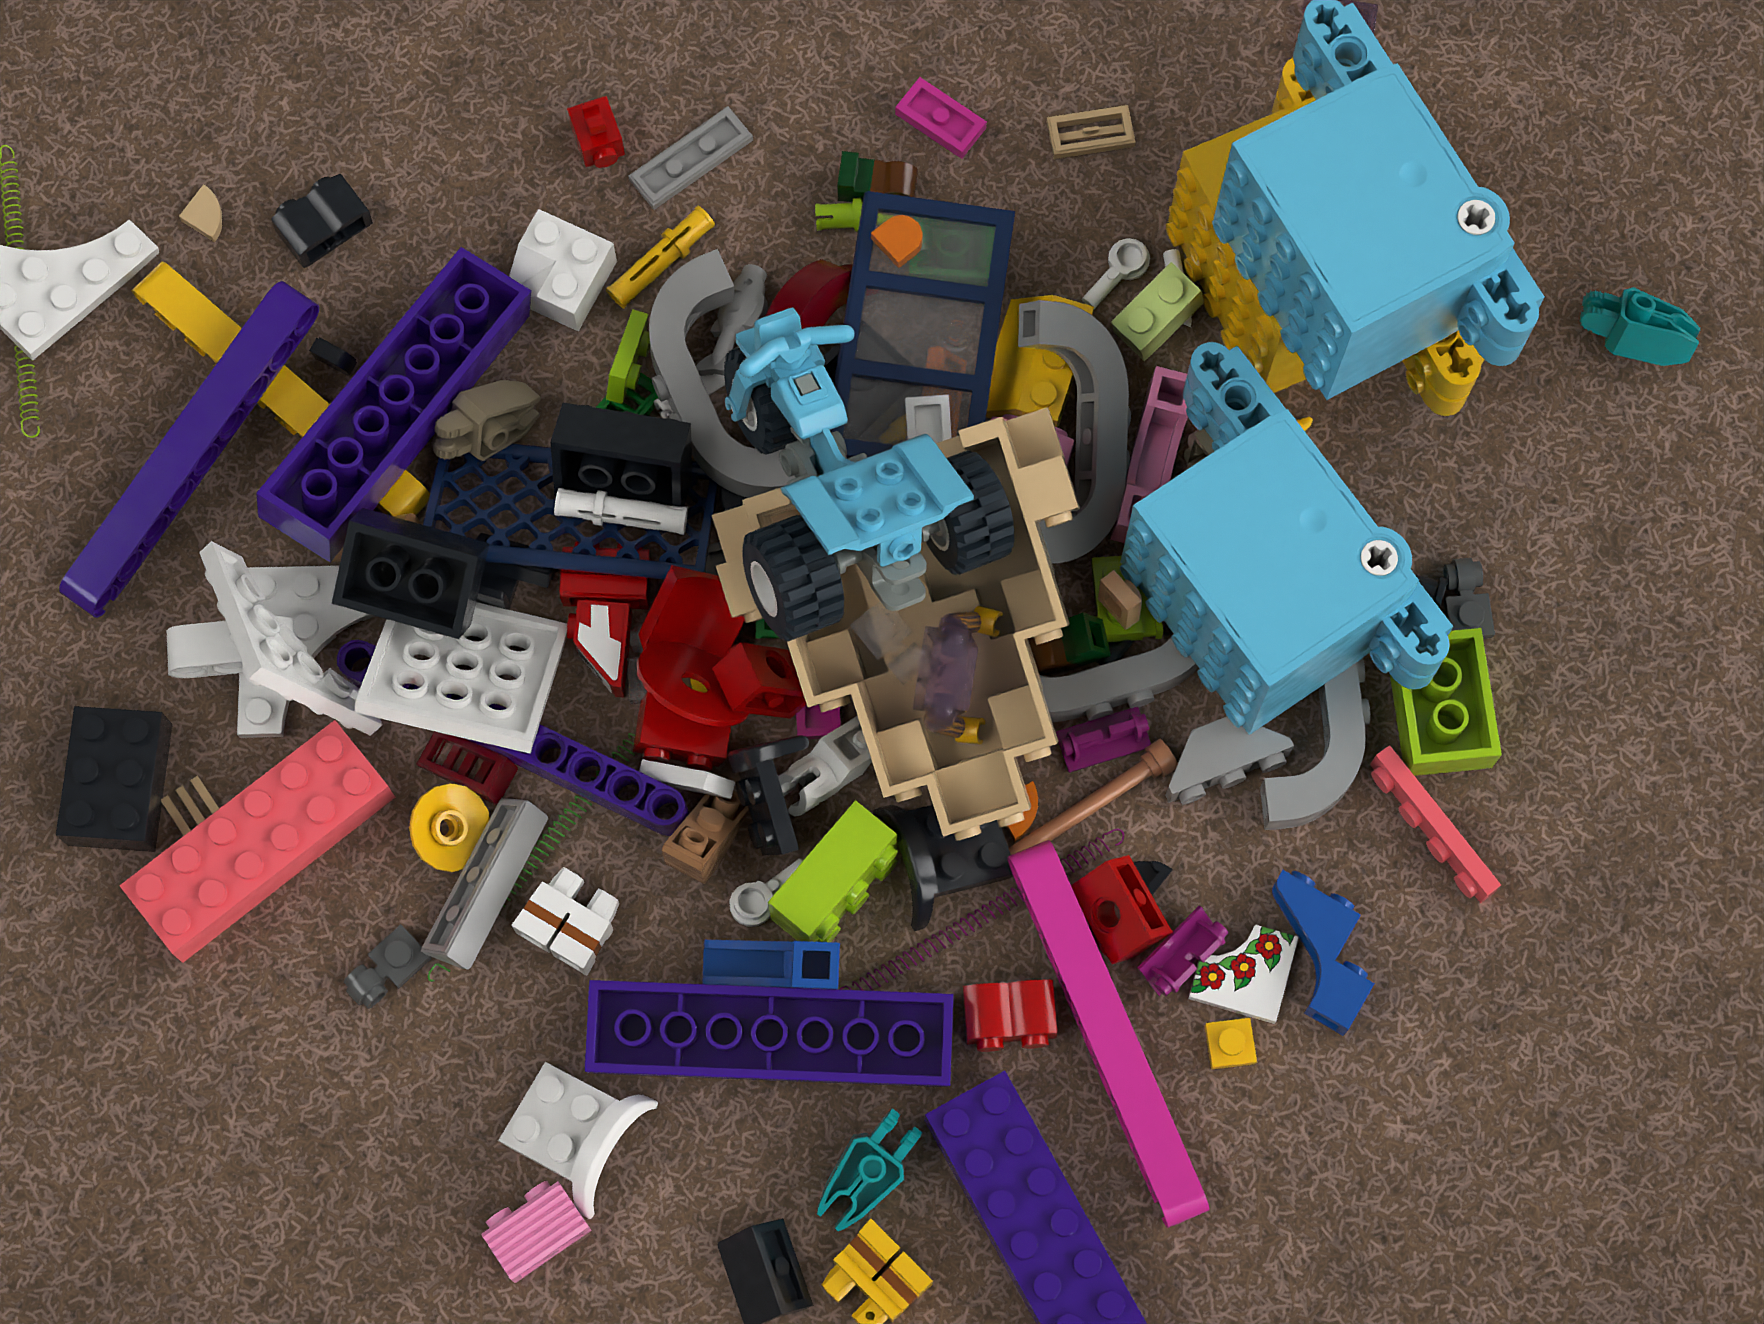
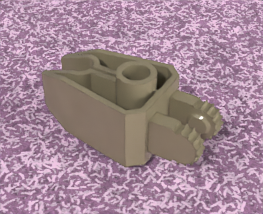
M500 380L461 391L452 402L451 412L445 414L444 417H440L435 422V433L441 437L435 439L434 453L444 460L454 459L455 456L459 457L468 452L479 460L484 461L528 433L539 417V412L533 407L541 400V397L526 383Z

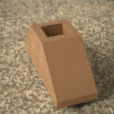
M733 790L731 799L708 794L701 799L664 843L661 851L666 865L702 884L708 881L721 864L749 813L748 806H742L737 792Z

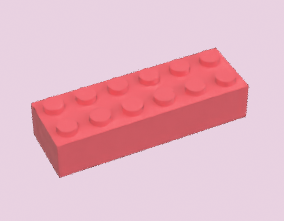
M334 720L119 886L170 952L184 963L396 797L336 720Z

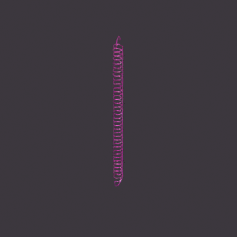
M1113 829L1108 833H1103V839L1104 835H1108L1113 831H1120L1122 833V840L1118 844H1115V846L1121 844L1125 836L1124 832L1121 829ZM1096 837L1095 842L1097 843V839L1100 840L1106 847L1108 852H1110V849L1105 844V842L1102 839ZM1089 841L1088 847H1090L1091 843L1098 850L1100 855L1103 856L1100 849L1093 842ZM1082 846L1081 851H1083L1084 847L1096 861V858L1092 854V852L1086 846ZM1075 850L1074 855H1076V852H1078L1085 860L1087 865H1089V862L1084 857V855L1080 851ZM1068 854V855H1067V859L1069 860V856L1072 857L1073 860H1074V861L1077 863V865L1079 866V868L1082 869L1081 865H1080L1079 862L1075 859V857L1072 856L1071 854ZM1061 858V864L1063 860L1069 866L1072 872L1075 873L1071 865L1065 859ZM1011 888L1010 893H1012V890H1014L1021 898V900L1024 902L1020 893L1016 889ZM1004 892L1003 897H1005L1006 894L1013 901L1015 906L1018 907V904L1015 902V900L1007 892ZM996 896V901L998 902L999 898L1007 909L1011 911L1006 902L1000 896ZM989 900V905L991 906V903H993L999 910V912L1002 915H1004V913L1001 911L998 905L994 901ZM982 904V910H984L985 907L991 913L993 918L996 919L993 912L986 905ZM975 909V914L977 913L976 911H978L985 919V921L989 924V921L984 916V914L979 909ZM968 913L967 918H969L970 915L977 922L980 928H982V925L979 923V921L971 913ZM961 917L960 922L962 923L963 919L971 928V930L975 932V929H973L970 923L965 918ZM954 921L953 926L955 927V924H957L963 933L968 936L961 925ZM946 926V931H948L949 928L957 937V939L961 940L959 936L956 934V932L950 926ZM939 930V935L941 936L942 932L945 935V937L949 940V942L953 945L954 943L947 936V934L944 931ZM932 934L931 938L934 939L935 937L943 948L946 949L942 941L935 934ZM925 938L924 943L926 944V940H927V941L931 944V946L935 949V951H936L937 953H939V951H938L937 948L933 945V943H932L929 939ZM917 943V948H919L920 945L926 951L929 957L932 958V955L928 952V950L921 943ZM910 947V952H912L913 949L920 957V959L924 962L925 960L922 958L919 952L914 947ZM903 951V956L905 957L906 954L915 964V966H917V963L914 961V959L906 951ZM896 955V961L899 958L902 961V963L906 966V968L910 970V967H908L904 960L900 956ZM889 960L888 964L890 965L891 962L897 968L900 974L903 975V972L899 969V967L892 960ZM881 964V969L884 966L891 976L896 979V976L893 975L890 969L885 964ZM874 968V973L876 974L877 971L885 982L888 983L889 981L877 968ZM867 972V978H869L870 975L876 982V984L879 987H881V984H879L875 977L871 973ZM863 977L859 978L860 982L863 980L871 989V991H874V989ZM852 982V986L855 983L860 990H863L857 982ZM845 985V986L841 987L840 989H838V990H842V989H844L845 987H847L849 990H852V989H851L849 986H847V985Z

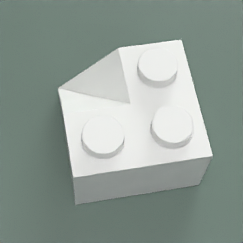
M538 209L518 244L509 277L531 290V310L579 331L617 263L614 244Z

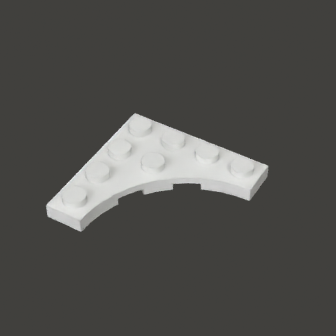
M130 220L103 237L70 248L36 251L0 245V329L29 358L34 360L136 275L159 254V248Z
M212 541L199 552L206 568V579L213 586L218 599L217 607L225 617L231 632L229 638L237 648L243 663V674L251 683L256 686L263 685L278 692L286 700H295L302 703L318 715L325 714L334 718L348 729L355 728L371 736L383 725L380 718L354 713L355 702L360 688L344 679L331 668L323 673L316 660L305 652L307 647L285 623L279 625L274 615L260 605L266 598L256 585L242 556Z
M339 566L248 568L256 585L266 598L260 605L269 610L274 616L292 618L294 620L295 636L307 647L305 652L313 658L335 639L337 634L361 620L365 621L375 617L371 614L331 604ZM239 673L237 735L239 738L283 737L285 718L290 701L284 699L278 692L263 685H254L243 673Z

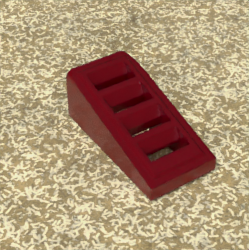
M436 731L432 734L416 763L418 767L452 784L468 787L479 795L480 798L495 805L503 798L518 771V767L506 756L467 739ZM442 741H444L434 762H431ZM447 742L453 745L441 766L435 762ZM462 750L468 753L456 773L452 771V768ZM480 758L484 761L472 780L468 776L476 761Z

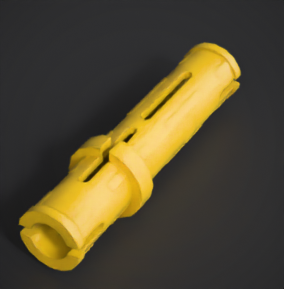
M696 206L695 210L673 230L667 228L661 234L663 239L642 258L637 260L611 286L606 288L607 294L622 309L679 257L684 259L690 253L689 248L707 231L715 227L713 219L703 208Z

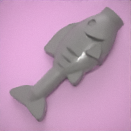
M752 264L745 265L741 274L734 280V302L719 307L718 319L710 330L714 337H719L714 351L696 365L700 376L724 375L725 356L733 349L736 342V334L753 328L756 320L766 316L768 302L765 297V280L767 274L761 267Z

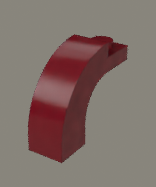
M820 259L806 265L784 284L771 303L766 316L794 308L800 316L802 329L824 326L829 317L838 308L847 304L853 264L839 266ZM867 288L865 298L880 294V290Z

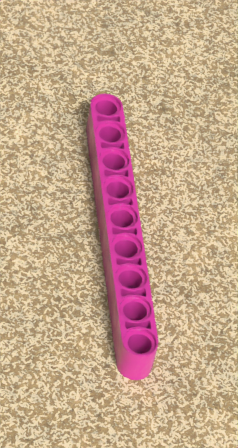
M1046 840L1008 856L1007 859L1013 877L1154 1203L1159 1202L1164 1217L1161 1219L1166 1228H1170L1209 1211L1210 1208L1204 1190L1053 844L1050 840Z

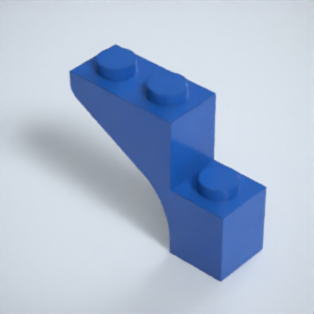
M1282 870L1272 888V895L1310 955L1316 973L1314 993L1304 1014L1344 1036L1375 984L1366 979L1368 973L1359 966L1348 961H1344L1343 965L1335 961L1361 915L1353 910L1355 906L1346 898L1335 893H1331L1328 896L1314 888L1316 884L1308 876L1298 871H1292L1290 874Z
M705 939L702 984L838 989L840 943Z

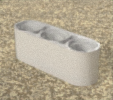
M274 616L279 625L285 623L294 633V620L292 618ZM226 621L179 625L166 630L168 675L176 678H197L243 673V663L237 648L229 638L231 632Z

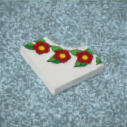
M1255 925L1248 940L1235 951L1219 956L1211 955L1204 963L1200 960L1198 961L1188 999L1275 1024L1298 937Z

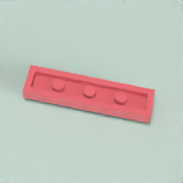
M1389 745L1379 752L1370 764L1374 769L1371 772V776L1376 785L1386 794L1391 791L1402 804L1398 808L1401 816L1412 828L1419 826L1429 838L1426 845L1434 858L1440 863L1445 861L1449 863L1457 874L1454 880L1461 892L1468 898L1475 896L1482 903L1501 886L1500 882L1393 748Z

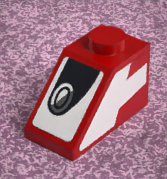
M578 600L576 613H569L567 639H573L579 656L615 697L624 698L633 617L630 603Z

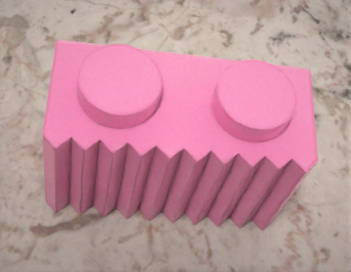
M548 1181L538 1184L525 1194L524 1197L527 1203L514 1212L509 1207L504 1208L486 1221L489 1229L481 1235L514 1283L592 1231L558 1181L550 1186Z

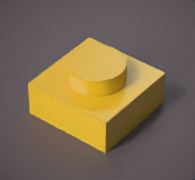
M1250 1018L1211 1022L1204 1025L1211 1070L1257 1063Z

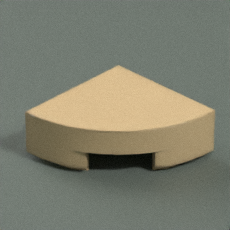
M203 184L181 212L179 218L183 223L215 242L222 229V211L215 194Z

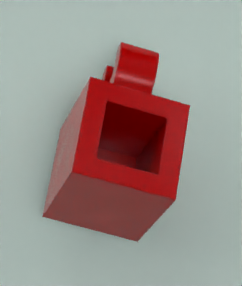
M607 96L567 108L570 125L585 167L592 165L598 168L608 167L616 163L618 157L625 155L622 137Z

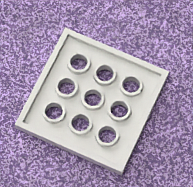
M476 602L471 626L460 639L386 619L357 695L354 713L531 753L566 642L567 623ZM468 636H476L483 640L471 641L466 638ZM519 646L524 648L525 651H513L509 647ZM417 654L425 655L430 659L418 660L413 657ZM458 665H468L473 669L461 670L456 667ZM500 675H511V676L515 677L516 679H515V680H504V679H501L499 676H500ZM404 684H414L420 688L411 690L402 686ZM447 694H457L463 697V699L453 700L445 696ZM491 704H500L507 709L495 710L489 706Z

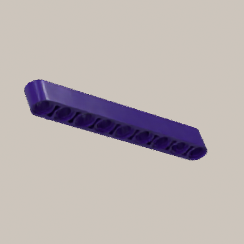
M283 281L276 283L268 291L65 574L59 586V592L93 617L98 618L106 612L103 610L104 606L110 599L114 601L129 583L312 327L319 313V305Z
M359 639L345 643L337 655V665L340 671L350 683L358 688L362 685L368 666L360 672H353V664L360 658L365 657L370 658L371 661L376 648L375 645ZM405 684L403 688L411 690L420 688L414 684ZM447 694L446 696L453 700L463 699V697L457 694ZM491 704L489 706L495 710L507 709L498 704ZM540 724L531 753L467 739L506 756L514 764L659 834L671 836L690 814L682 795L676 789ZM550 748L561 749L560 757L555 762L549 764L541 762L542 755L546 750ZM590 766L600 768L599 775L595 780L591 782L579 780L580 774L585 768ZM633 784L639 787L635 798L629 801L618 799L619 791L626 785ZM673 803L678 805V811L674 817L667 820L657 818V812L664 804Z

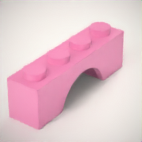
M1159 366L1155 367L1148 384L1126 474V486L1110 540L1125 543L1133 505L1171 480L1178 447L1188 418L1186 413L1187 405L1183 398L1186 373Z

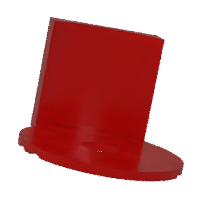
M671 565L638 633L644 651L641 653L636 666L637 676L642 681L646 691L653 694L660 704L672 712L701 724L728 727L745 721L750 712L732 711L712 668L726 656L727 650L733 646L745 622L744 616H731L718 575ZM682 678H691L699 681L706 687L707 692L691 689L683 682Z

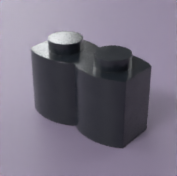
M342 174L319 179L313 184L307 196L297 200L290 199L285 201L277 208L275 215L271 218L276 233L303 268L310 266L373 224L368 208Z

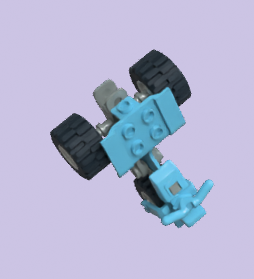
M794 308L760 318L755 321L753 328L737 333L736 344L739 348L729 351L725 356L724 379L727 391L725 406L727 410L732 409V420L734 422L737 421L745 437L761 454L768 455L785 448V450L779 453L781 466L788 477L793 475L796 477L789 480L787 485L780 489L783 495L791 500L800 515L789 517L746 534L742 550L744 572L754 602L767 625L780 639H784L787 642L841 621L844 614V592L840 574L845 573L848 566L857 564L883 606L890 611H897L919 603L925 598L926 588L919 579L927 569V562L920 553L921 543L926 542L940 564L954 575L963 574L1010 555L1012 547H1014V523L1008 498L997 475L978 453L967 450L946 458L928 434H922L898 443L892 449L867 457L865 453H861L847 459V448L842 435L838 431H830L846 424L848 421L844 403L824 367L825 359L817 345L850 342L854 338V330L849 325L806 327L802 329L800 316Z

